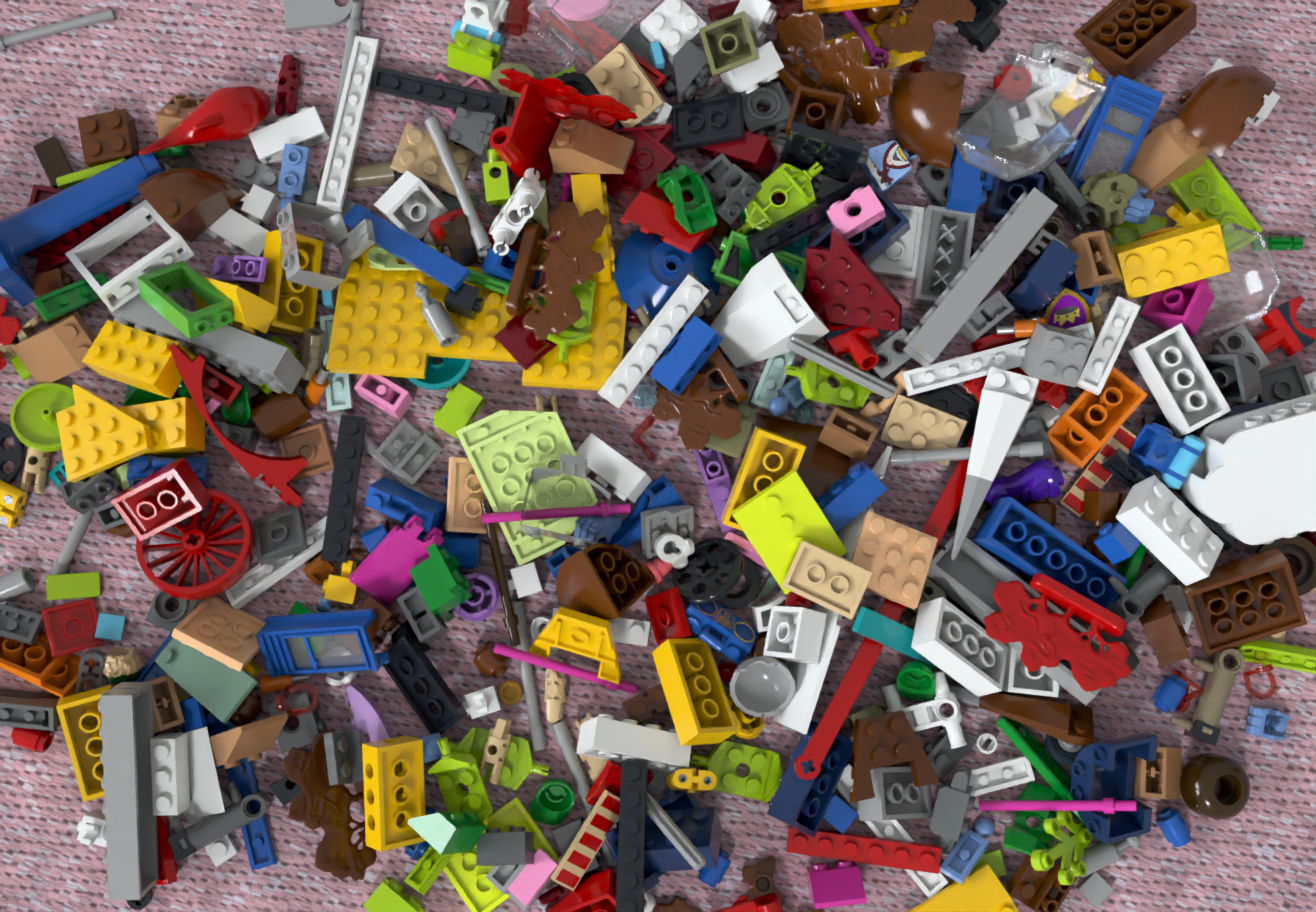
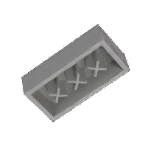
M927 205L923 215L916 274L913 279L910 305L931 308L934 305L937 308L934 302L948 286L952 288L949 285L950 282L970 259L976 212L971 214L948 210L946 207Z

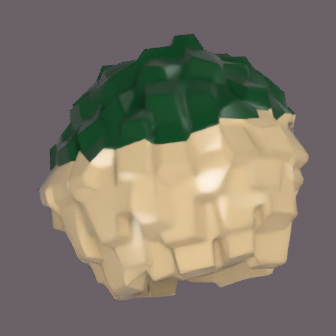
M125 647V649L114 648L106 656L103 670L104 675L108 681L116 685L121 682H134L143 670V658L139 656V653L133 647Z

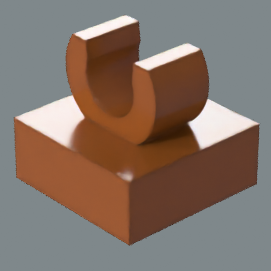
M317 553V558L312 562L307 560L305 562L306 567L302 570L317 586H320L324 583L325 579L329 578V574L334 575L338 570L332 562L321 561V554Z

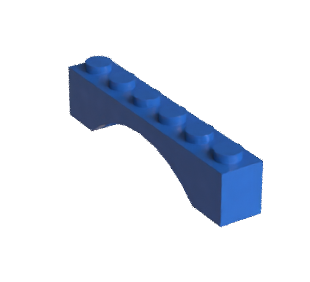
M662 475L649 484L642 492L632 512L622 522L621 527L612 535L611 541L608 543L604 541V538H601L598 543L617 544L628 548L641 538L640 512L685 504L672 484ZM575 546L563 547L544 561L555 579H557L561 564L581 549Z

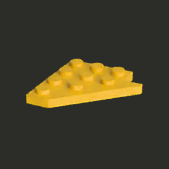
M72 385L75 405L56 413L68 482H78L154 450L149 425L82 386Z

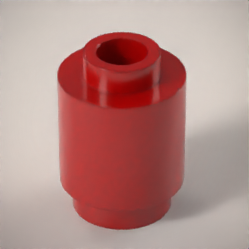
M14 727L11 737L13 738L14 745L34 752H45L50 747L54 735L48 730Z

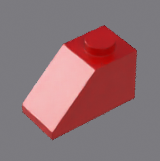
M204 363L202 372L203 395L229 408L242 389V386Z

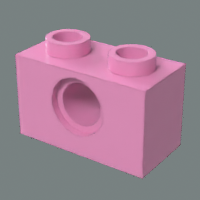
M869 185L865 188L860 187L851 193V197L844 201L839 200L833 203L829 210L826 211L834 228H838L847 240L886 217L883 206ZM851 209H861V213L859 215H849Z
M363 374L354 387L361 398L398 420H401L413 402L408 391L381 375Z

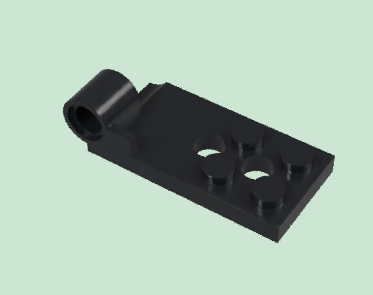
M970 0L976 6L974 21L963 22L957 20L952 24L958 27V33L965 37L971 46L975 45L978 47L976 50L980 53H985L1001 34L1000 28L993 20L1007 5V0Z
M407 619L392 633L391 641L393 646L386 651L388 652L390 662L382 666L430 734L440 733L442 735L468 713L425 654L431 648L428 644L419 641ZM420 682L424 685L425 690L421 687ZM434 703L438 705L439 710L435 707Z

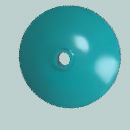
M428 356L425 379H407L423 389H445L455 385L466 375L472 359ZM439 358L442 360L440 364H434L435 359Z

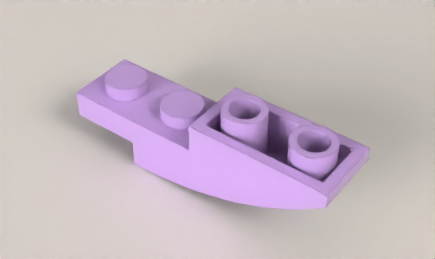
M357 685L347 686L345 701L353 712L351 717L353 730H362V735L368 733L367 743L394 738L388 722L374 701Z

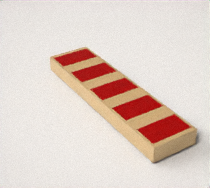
M1121 425L1097 451L1059 503L1080 517L1083 514L1084 491H1101L1112 476L1110 472L1101 466L1103 460L1118 448L1129 454L1137 436Z
M606 789L603 791L550 877L554 882L574 891L606 838L604 834L612 829L619 818V796Z

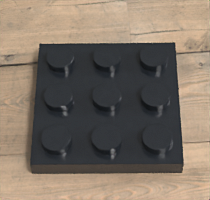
M793 122L779 162L804 170H808L818 162L823 167V170L819 173L847 183L862 153L864 144L851 137L844 138L835 135L829 130H818L806 123Z

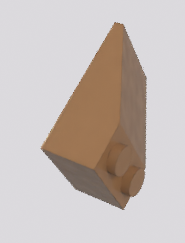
M1177 115L1159 125L1143 139L1127 175L1136 179L1141 187L1148 189L1147 194L1143 195V197H1146L1205 164L1209 148L1184 125ZM1124 156L1121 157V158L1115 163L1118 168H1119V166H1120V164H1121V162H1122Z
M570 118L560 121L548 149L554 173L624 174L635 143L629 138L586 120Z
M77 310L13 345L12 349L38 384L52 383L87 366L82 360L96 339V336Z
M287 713L246 724L209 737L215 767L224 765L225 769L240 765L239 760L246 757L248 762L262 758V752L272 749L288 719Z

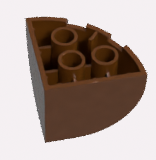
M1232 66L1222 68L1205 76L1191 91L1186 89L1177 100L1180 102L1177 107V114L1184 125L1203 144L1221 157L1243 132L1246 126V119L1248 117L1253 119L1265 104L1263 103L1265 100L1263 96L1265 94L1269 96L1272 93L1276 81L1265 73L1250 67Z
M939 71L919 72L904 77L892 87L893 93L889 94L887 106L889 126L895 133L898 143L907 152L911 151L921 157L920 160L922 162L939 168L950 169L965 74Z
M174 168L161 171L146 178L136 186L142 196L164 221L190 243L246 196L237 186L222 176L197 168Z
M598 543L575 552L561 564L557 574L556 587L559 600L564 608L609 621L619 618L656 582V579L640 558H634L627 553L628 549L617 544Z

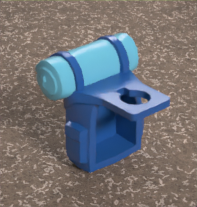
M1146 423L1136 437L1129 454L1144 468L1158 470L1162 474V483L1168 488L1180 489L1182 484L1186 482L1187 476L1196 461L1201 457L1206 444L1197 436L1186 435L1184 439L1173 436V431L1157 423Z

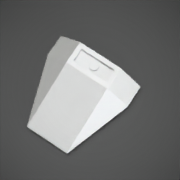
M773 252L750 269L710 325L712 329L724 338L719 346L736 368L791 352L787 348V343L792 336L813 344L830 332L816 311L814 312L787 276V271Z

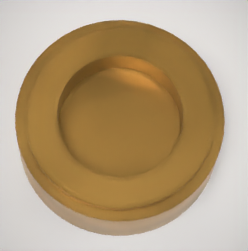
M508 680L500 685L498 697L502 703L515 705L522 699L523 688L517 681Z

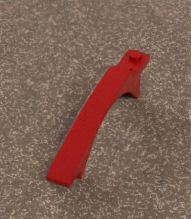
M172 342L169 348L176 367L197 409L223 447L253 480L262 474L261 480L269 488L275 486L281 492L278 496L288 506L292 503L297 508L304 501L303 497L288 482L308 464L307 459L302 454L290 457L261 455L239 446L228 438L212 419L204 400L202 372L205 358L199 353L192 360L175 342Z

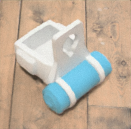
M465 0L464 8L466 11L462 20L454 22L451 28L452 39H454V34L458 30L503 47L504 37L498 30L501 22L505 21L509 12L508 0Z

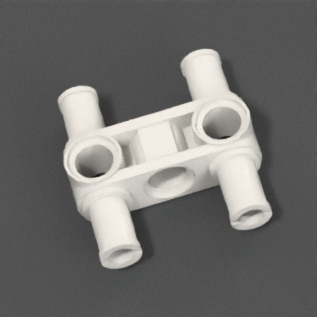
M529 168L525 171L524 177L520 179L507 203L501 208L500 213L496 216L490 227L489 234L493 235L495 241L493 251L497 253L498 249H500V256H504L509 252V245H512L516 240L520 230L526 221L533 216L534 209L537 208L544 196L545 189L539 183L540 173L536 170L534 174V168Z
M944 671L934 673L936 680V696L934 699L906 707L902 705L896 683L881 687L888 708L885 713L903 710L914 732L942 725V727L946 728L951 749L967 745L960 722H962L960 704L955 694L950 692ZM943 703H950L953 706L954 714L952 716H947L942 712L941 707Z

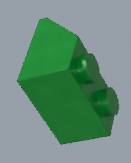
M471 810L439 812L410 818L407 822L440 855L472 852L486 828V825L479 820V815Z

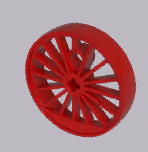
M205 488L212 497L209 502L214 503L202 528L201 510L188 517L193 518L190 525L181 526L184 520L172 525L183 537L164 531L154 534L179 543L149 545L151 537L141 542L138 538L136 539V554L141 569L152 584L162 592L183 600L208 599L230 589L248 570L255 551L252 523L244 509L234 499L220 491ZM220 505L230 508L210 528ZM235 514H238L241 518V522L217 532ZM244 529V539L219 540ZM243 545L239 555L215 548ZM176 550L149 562V552ZM209 552L236 561L228 570ZM205 555L225 573L214 578ZM178 558L159 577L155 576L152 571L154 568ZM201 558L209 580L199 584ZM184 564L175 585L166 583L165 581ZM193 564V586L182 587Z

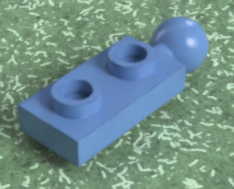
M285 143L278 192L286 194L279 202L280 211L290 202L298 203L295 195L304 196L311 149L308 147Z
M794 377L777 390L780 396L773 397L769 401L768 409L773 415L780 416L787 411L788 407L790 410H793L807 400L802 394L801 383L798 377Z
M981 817L976 820L974 824L975 832L968 829L966 835L962 834L940 866L942 873L963 885L989 846V841L984 838L990 837L994 833V823L987 817Z

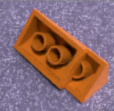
M1113 366L1099 395L1084 390L1047 431L1046 434L1053 449V454L1058 459L1082 469L1148 394Z
M39 633L34 645L0 637L1 668L61 698L75 694L81 656L68 654L52 658L47 635ZM88 660V672H91L95 662ZM87 680L81 683L82 688H84Z

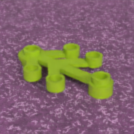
M1058 811L1056 818H1046L1044 820V830L1047 834L1054 836L1060 843L1048 851L1046 849L1033 850L1031 853V865L1035 871H1048L1054 866L1055 860L1062 856L1061 868L1058 872L1059 883L1061 885H1072L1074 883V876H1085L1087 873L1083 854L1084 848H1087L1092 840V835L1088 832L1083 822L1075 823L1073 821L1070 811ZM1060 826H1065L1069 830V836L1060 829ZM1075 847L1074 860L1071 862L1073 848Z

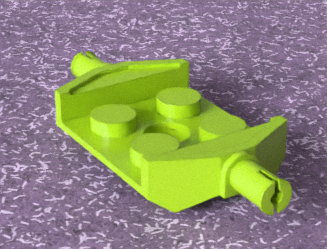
M816 162L807 171H802L790 164L784 163L759 184L762 187L761 190L744 209L747 218L745 220L746 223L735 232L746 235L751 229L760 231L815 202L816 199L811 181L813 177L823 170V167ZM775 193H782L786 200L781 205H775L771 200L772 196Z
M590 279L583 285L574 284L571 288L573 295L580 301L582 318L569 325L559 335L549 334L546 338L556 343L557 347H559L557 359L559 362L562 361V358L563 362H568L570 346L587 342L591 337L590 327L596 283ZM544 299L543 307L546 306V300H545V299Z
M807 358L802 367L787 364L785 368L787 370L785 375L798 377L801 383L802 394L807 400L858 410L864 406L870 393H875ZM846 361V362H848V363H850V364H852V365L858 367V365L856 364V362ZM829 377L836 380V388L831 387L828 383Z
M472 727L461 742L457 744L449 742L451 751L471 754L479 768L490 730ZM512 736L497 785L513 788L512 790L516 791L529 774L535 773L548 777L550 766L535 763L530 740ZM489 764L483 781L490 783L494 764Z
M447 737L437 740L442 759L427 772L428 775L435 773L448 812L471 810L477 813L480 817L479 820L483 822L494 811L475 758L471 754L451 751ZM461 783L468 787L469 793L461 788Z
M727 740L717 743L709 756L703 757L695 754L690 756L692 758L689 762L690 765L701 766L706 771L713 772L717 777V784L712 791L748 797L768 803L779 788L780 779L783 775L777 752ZM740 763H746L748 766V772L744 776L736 774V768Z

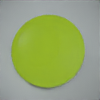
M43 383L21 393L15 400L10 412L11 427L17 438L27 447L37 451L52 452L61 450L62 446L56 413L75 405L73 390L62 384Z

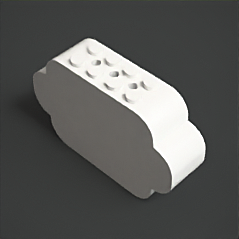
M1316 393L1222 418L1210 423L1203 430L1200 438L1206 446L1202 451L1201 457L1198 458L1187 476L1186 482L1180 488L1181 496L1194 509L1209 517L1229 535L1249 545H1267L1280 538H1292L1301 532L1316 531Z

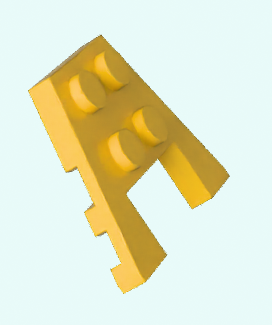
M560 607L529 647V653L550 658L553 646L599 660L601 663L597 678L616 684L620 682L622 673L610 622Z

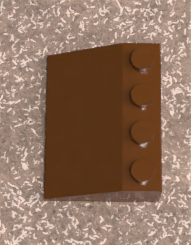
M1113 0L1074 33V36L1110 75L1114 77L1121 75L1134 80L1196 27L1197 6L1187 0Z
M761 414L757 415L755 426L801 442L806 446L797 469V474L814 499L821 497L829 490L832 483L841 480L848 473L850 457L818 441L824 427Z
M1278 547L1212 568L1209 577L1187 586L1178 579L1206 655L1307 624L1289 562Z

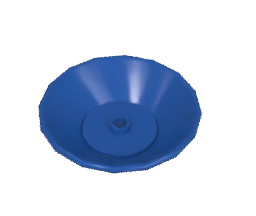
M639 228L623 241L614 258V281L621 299L636 315H638L636 308L642 306L651 320L657 316L690 272L695 274L700 283L704 282L710 286L715 296H717L720 290V283L712 280L715 273L710 272L716 256L713 249L707 243L689 254L663 242L661 235L645 234L639 231ZM667 265H672L674 270L668 269Z

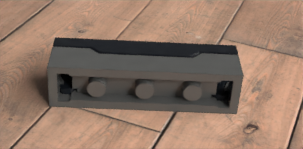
M0 689V726L54 731L61 725L56 708L61 697L48 693Z

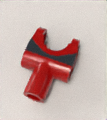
M1302 295L1275 307L1260 317L1268 329L1253 337V339L1265 356L1281 347L1286 356L1290 357L1316 340V327L1306 329L1301 327L1296 320L1297 309L1305 301Z
M824 322L830 332L822 338L830 354L840 357L849 352L861 370L867 371L875 367L879 357L869 342L879 338L876 328L847 324L835 326L829 322Z

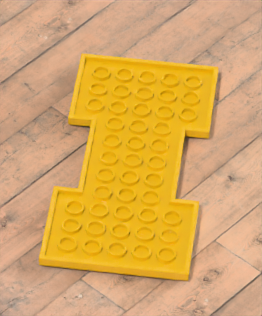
M372 244L350 263L345 280L339 284L326 364L327 372L425 379L428 356L517 362L494 337L505 328L508 321L515 317L507 313V296L464 281L463 283L481 289L483 299L485 300L481 313H477L474 320L447 311L444 298L449 288L420 270H381L369 267L368 253L371 247L377 246L376 244ZM436 245L437 251L442 253V245L438 247ZM542 250L538 264L544 262L548 250ZM401 259L397 260L399 264H407ZM467 266V268L487 274L481 270L482 267ZM542 270L534 290H537L540 287L541 278L543 274ZM610 272L611 282L596 283L590 327L591 337L589 341L570 346L568 362H563V358L561 362L557 361L559 347L556 346L529 369L525 370L523 368V386L595 391L601 389L623 360L627 304L620 297L614 281V272ZM416 281L426 285L430 291L429 296L442 303L459 332L460 338L453 345L441 347L422 315V299L417 298L415 295ZM528 303L527 309L533 308V305ZM535 308V311L537 313H540V310L538 308Z

